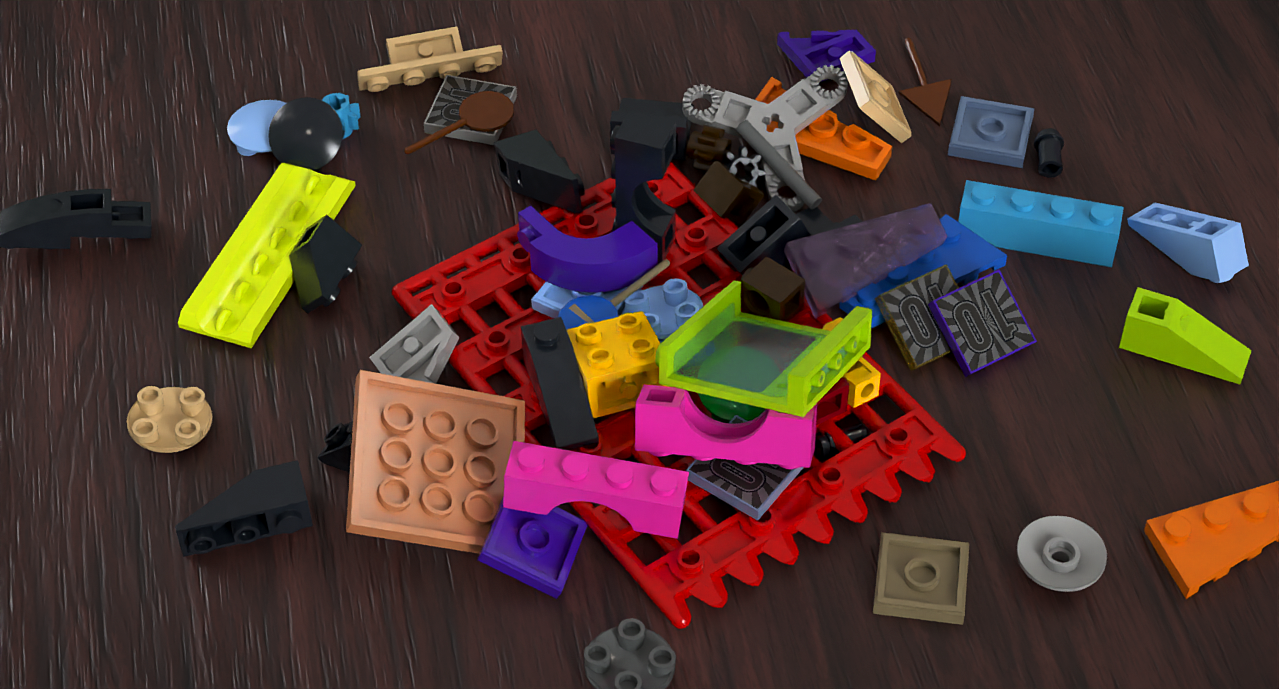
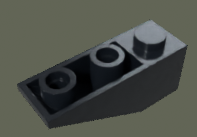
M537 129L494 142L499 174L513 192L574 213L583 212L580 197L584 196L585 190L581 177L578 173L573 174L569 169L566 159L557 155L552 142L546 141Z
M298 460L254 470L178 523L175 529L183 557L205 554L215 549L240 543L247 544L257 539L282 533H294L300 529L312 527L311 513Z

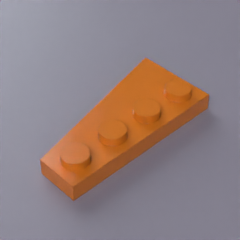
M771 77L755 100L769 104L786 92V90L782 88V82ZM831 110L825 112L795 135L799 154L875 181L890 160L892 154L891 145L855 124L847 126L837 119V114ZM772 121L770 125H767L768 132H774L775 128H778V122Z
M1279 481L1146 521L1144 532L1185 599L1197 593L1199 587L1208 581L1213 580L1215 582L1228 574L1231 567L1244 559L1249 561L1261 554L1262 549L1274 541L1279 542Z

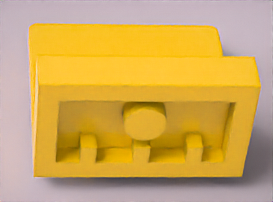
M644 312L625 313L619 317L595 323H585L579 327L567 329L579 370L583 376V383L593 418L635 408L636 401L644 384L666 386L659 384V367L655 362L656 351L660 341Z

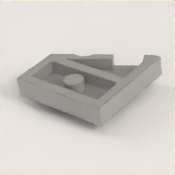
M431 304L369 358L381 374L436 384L460 337L442 314Z

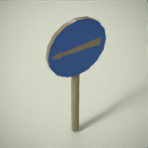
M668 259L663 260L610 301L593 295L577 297L569 301L560 310L558 317L562 318L566 330L579 327L585 323H595L618 317L615 307L670 265V261Z

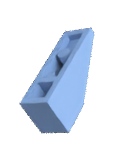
M1156 202L1127 218L1128 225L1191 275L1209 279L1214 283H1221L1230 280L1235 273L1249 266L1241 223Z

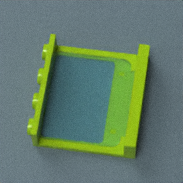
M733 281L659 344L655 356L656 365L659 367V384L804 417L870 348L872 309L856 306L832 331L741 312V282Z

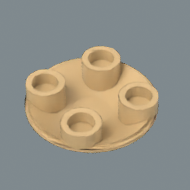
M147 386L142 388L137 394V401L133 404L127 416V428L132 439L143 448L160 453L178 452L194 446L206 436L212 424L211 407L205 400V393L198 387H166L159 389L155 386Z

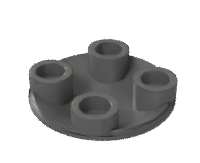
M625 619L620 622L618 627H613L600 633L584 650V671L588 681L595 689H665L675 673L676 655L671 646L659 634L645 628L644 624L638 619Z

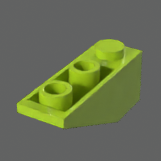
M1137 287L1129 308L1119 345L1121 349L1241 385L1252 351L1179 299Z

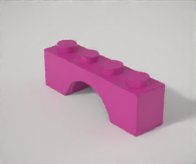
M644 384L635 406V451H645L654 456L686 455L700 461L717 458L734 460L742 465L768 463L778 464L785 469L810 468L815 450L817 404L804 417L766 409L761 415L751 421L729 424L716 421L702 413L692 401L688 390Z
M513 441L504 475L503 507L547 515L554 507L563 503L573 501L593 502L619 512L628 520L634 531L678 539L689 472Z

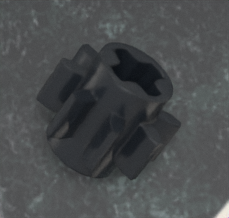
M740 146L738 154L735 155L725 150L723 153L727 159L724 165L734 175L737 173L735 165L738 162L746 165L743 169L746 175L743 178L735 176L757 187V184L754 182L757 176H762L766 173L758 169L756 164L761 159V156L756 153L748 158L747 148L744 146Z

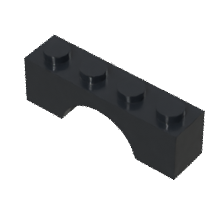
M629 110L621 126L616 125L610 138V149L615 150V158L611 167V179H615L616 184L611 201L612 207L616 208L612 232L633 221L658 243L659 264L665 260L675 239L676 210L658 199L646 181L663 178L676 152V121Z

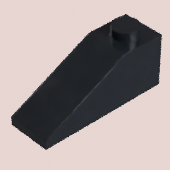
M558 317L521 326L523 361L555 447L557 449L572 450L599 443V436L575 352L562 318Z

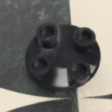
M303 97L286 103L274 115L269 127V144L273 154L281 163H288L317 172L338 153L345 135V129L337 112L329 104L320 99Z

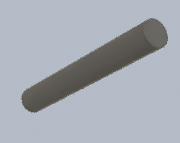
M748 120L738 125L736 131L811 210L815 209L821 203L822 198Z

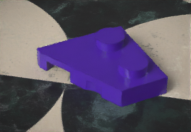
M839 30L837 32L811 31V38H790L789 32H780L777 37V45L806 78L813 74L814 71H817V68H823V65H827V67L833 65L834 68L839 67L841 71H844L839 58L849 50L853 51L867 64L875 62L876 50L857 30Z

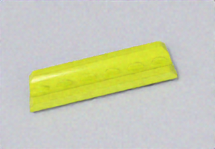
M281 163L182 308L178 321L179 328L252 348L295 281L289 258L290 253L306 228L326 214L333 220L335 219L355 188V181L333 175L320 174L288 163Z

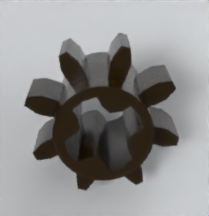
M704 124L702 132L695 130L692 132L687 145L686 155L687 158L695 160L693 168L708 171L715 161L724 164L727 158L723 152L725 150L731 152L732 146L731 139L723 138L724 129Z

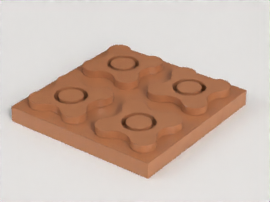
M360 370L355 382L346 532L479 554L504 496V475L513 441L525 443V400Z

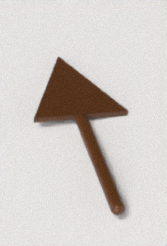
M906 38L905 44L921 86L900 90L899 94L940 126L952 79L928 84L912 39Z

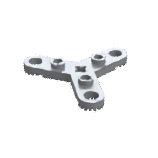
M823 65V68H817V71H814L806 79L799 81L769 104L729 91L722 92L711 88L709 85L707 87L704 84H700V86L693 85V88H688L687 92L684 93L682 110L685 117H688V120L693 123L724 129L725 133L740 138L743 137L736 129L741 122L748 120L804 179L795 135L844 99L847 93L848 79L845 76V72L841 71L839 67L834 68L833 65H830V67ZM831 79L837 82L839 87L835 91L831 90L829 92L827 90L824 92L825 89L821 90L819 82ZM704 98L711 103V107L708 110L704 109V112H702V110H694L691 103L695 99ZM772 121L778 122V128H775L774 132L767 131V125H770ZM761 157L760 164L762 170L766 172L763 177L770 201L775 195L778 196L777 190L780 187L788 185ZM796 195V198H792V200L781 199L793 212L799 210L804 205V202L798 195Z

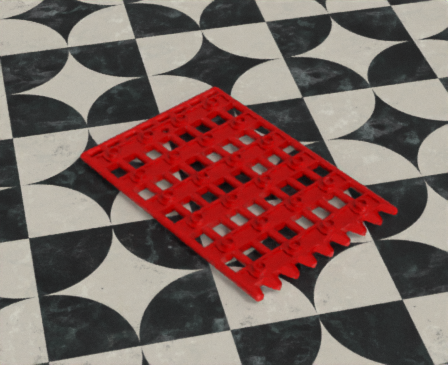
M670 162L662 179L646 181L649 188L658 199L673 209L690 201L705 217L687 225L676 214L675 239L665 258L670 261V265L643 285L641 290L663 285L670 279H682L687 283V288L700 297L704 307L731 282H740L742 275L738 271L735 272L719 256L720 252L716 249L739 227L729 218H721L693 191L696 186ZM610 177L586 189L584 196L580 197L582 208L594 202L597 204L583 210L581 213H574L557 206H552L540 212V214L551 224L564 218V221L554 225V227L572 237L596 238L612 232L616 217V208H613L611 205L612 196L610 195L616 187L615 179ZM518 223L396 284L392 288L391 293L412 320L432 304L449 325L459 319L465 322L476 336L455 346L448 362L473 391L494 395L498 394L485 379L506 369L520 387L504 395V397L525 400V443L541 445L530 431L545 424L546 420L528 371L520 361L523 359L521 326L554 318L535 311L532 307L524 310L510 294L527 284L538 292L546 282L531 271L530 253L524 250L520 243L513 244L519 241L517 237L519 231ZM497 251L500 252V253H498V254H496V255H494V256H492V257H490V258H488V259H486V260H484V261H482V262L480 261L481 259H483V258H485V257H487V256H489V255H491V254H493V253H495V252H497ZM703 263L720 279L705 289H702L687 273ZM463 268H466V269H467V270H465V271H463V272H461V273H459V274H457V275H455V276H453V277H451V278H449V279L446 278L447 276H449V275H451V274H453V273H455V272H457V271H459V270H461V269H463ZM430 285L433 286V287H431V288H429V289H427V290H425V291H423V292H421V293H419V294H417V295H415V296L412 295V294H414V293H416V292H418V291H420V290H422V289H424V288H426V287H428V286H430ZM805 293L804 307L801 309V312L797 313L788 322L823 329L824 325L833 321V319ZM495 301L510 318L490 327L476 311ZM741 308V312L749 313ZM733 326L725 333L737 346L728 352L745 351L759 355L775 367L779 376L784 373L785 367H790L814 344L811 341L770 332H763L751 338L740 326ZM865 352L862 357L881 373L879 396L855 408L848 404L846 412L816 426V433L820 431L821 434L825 435V432H828L832 436L835 446L840 453L823 463L813 455L810 468H803L806 473L794 479L759 520L733 507L738 513L717 524L698 503L711 495V493L688 481L683 512L702 534L683 545L677 538L650 534L666 555L646 566L627 545L628 542L644 533L634 531L623 515L604 505L595 507L591 502L573 501L568 503L671 624L677 629H683L691 623L692 618L685 601L689 596L693 595L709 606L723 608L728 599V593L721 578L724 575L730 574L747 585L759 586L763 580L764 572L757 558L758 555L764 552L779 562L794 565L798 559L799 550L793 539V534L799 531L817 542L829 544L833 538L834 529L828 519V513L835 511L853 522L863 523L867 518L868 508L861 493L868 490L886 501L897 503L901 497L902 489L895 477V473L901 470L920 481L931 482L935 474V468L927 454L934 450L950 460L960 462L966 456L965 448ZM701 370L692 371L687 375L684 373L679 375L698 379ZM688 391L697 408L712 418V413L702 404L698 393ZM884 394L905 413V415L889 424L868 405V403ZM635 408L599 417L602 421L595 425L599 436V443L569 450L625 460L633 455L639 463L686 471L695 460L691 456L685 455L684 458L666 467L657 456L645 451H635ZM851 413H854L873 432L857 443H854L835 424V422Z

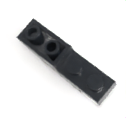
M111 189L65 191L26 200L0 211V248L70 249L71 237L151 238L150 202L111 201Z

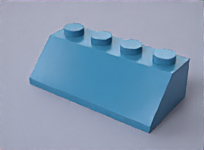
M966 180L958 222L995 247L1112 267L1124 207Z

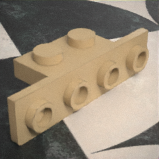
M457 26L386 39V45L391 64L358 70L359 91L368 89L370 92H379L394 84L417 85L424 82L427 78L440 76V78L445 79L446 75L459 76L461 72L471 70L480 73L488 72L502 64L501 45L463 51Z

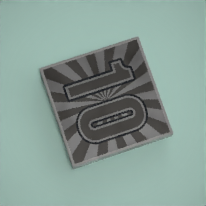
M446 75L425 119L424 131L425 133L433 134L460 120L459 107L462 101L472 94L481 91H494L507 96L514 104L517 97V89L515 86ZM464 125L445 135V137L494 145V142L498 141L503 128L495 131L481 132L472 130Z

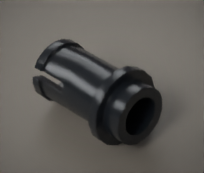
M1052 128L1041 130L1034 139V148L1038 152L1039 159L1038 171L1040 175L1048 178L1056 177L1063 171L1061 150L1064 147V138L1057 130Z
M861 423L841 429L854 443L868 436L865 427H862ZM819 431L815 439V449L821 446L822 454L819 456L821 461L830 459L840 453L835 446L832 436L828 432H825L824 435Z

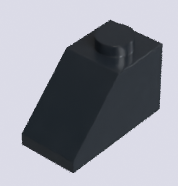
M775 195L716 249L743 276L747 269L757 266L766 256L785 267L790 263L791 247L802 239L812 236L802 220Z

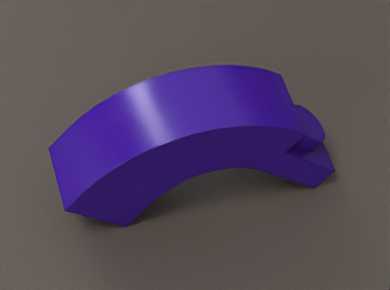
M532 206L518 212L519 231L517 237L524 250L530 253L531 271L555 286L572 291L594 293L619 290L629 287L658 265V243L633 221L601 237L577 238L566 235L556 229Z

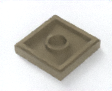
M881 532L873 614L963 625L969 543Z

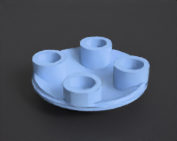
M278 100L255 101L241 107L231 116L227 126L228 135L241 155L251 156L256 153L272 152L268 137L269 127L274 115L286 104L285 102Z
M675 278L666 281L660 286L635 291L624 300L625 306L622 314L644 312L658 340L668 338L703 307V303L696 293L687 288V283L684 280Z

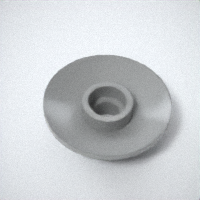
M1047 516L1033 521L1022 531L1017 543V559L1023 571L1037 584L1055 591L1072 592L1091 586L1101 577L1107 563V550L1099 534L1086 523L1067 516Z

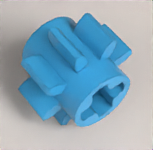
M332 93L322 99L340 117L345 129L343 139L350 136L353 130L359 129L358 119L361 116L358 103L350 104L349 96L341 93Z

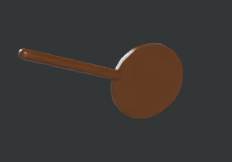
M481 91L472 94L464 99L459 107L460 120L406 147L404 152L407 155L464 125L472 130L481 132L495 131L503 128L511 122L514 116V104L507 96L494 91Z

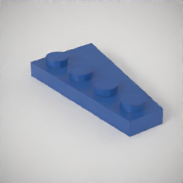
M945 214L840 297L839 308L847 314L856 306L872 309L871 328L893 319L882 297L883 295L944 267L947 268L954 284L962 282L965 285L978 279V274L984 270L991 268L995 271L1004 267L1007 254Z

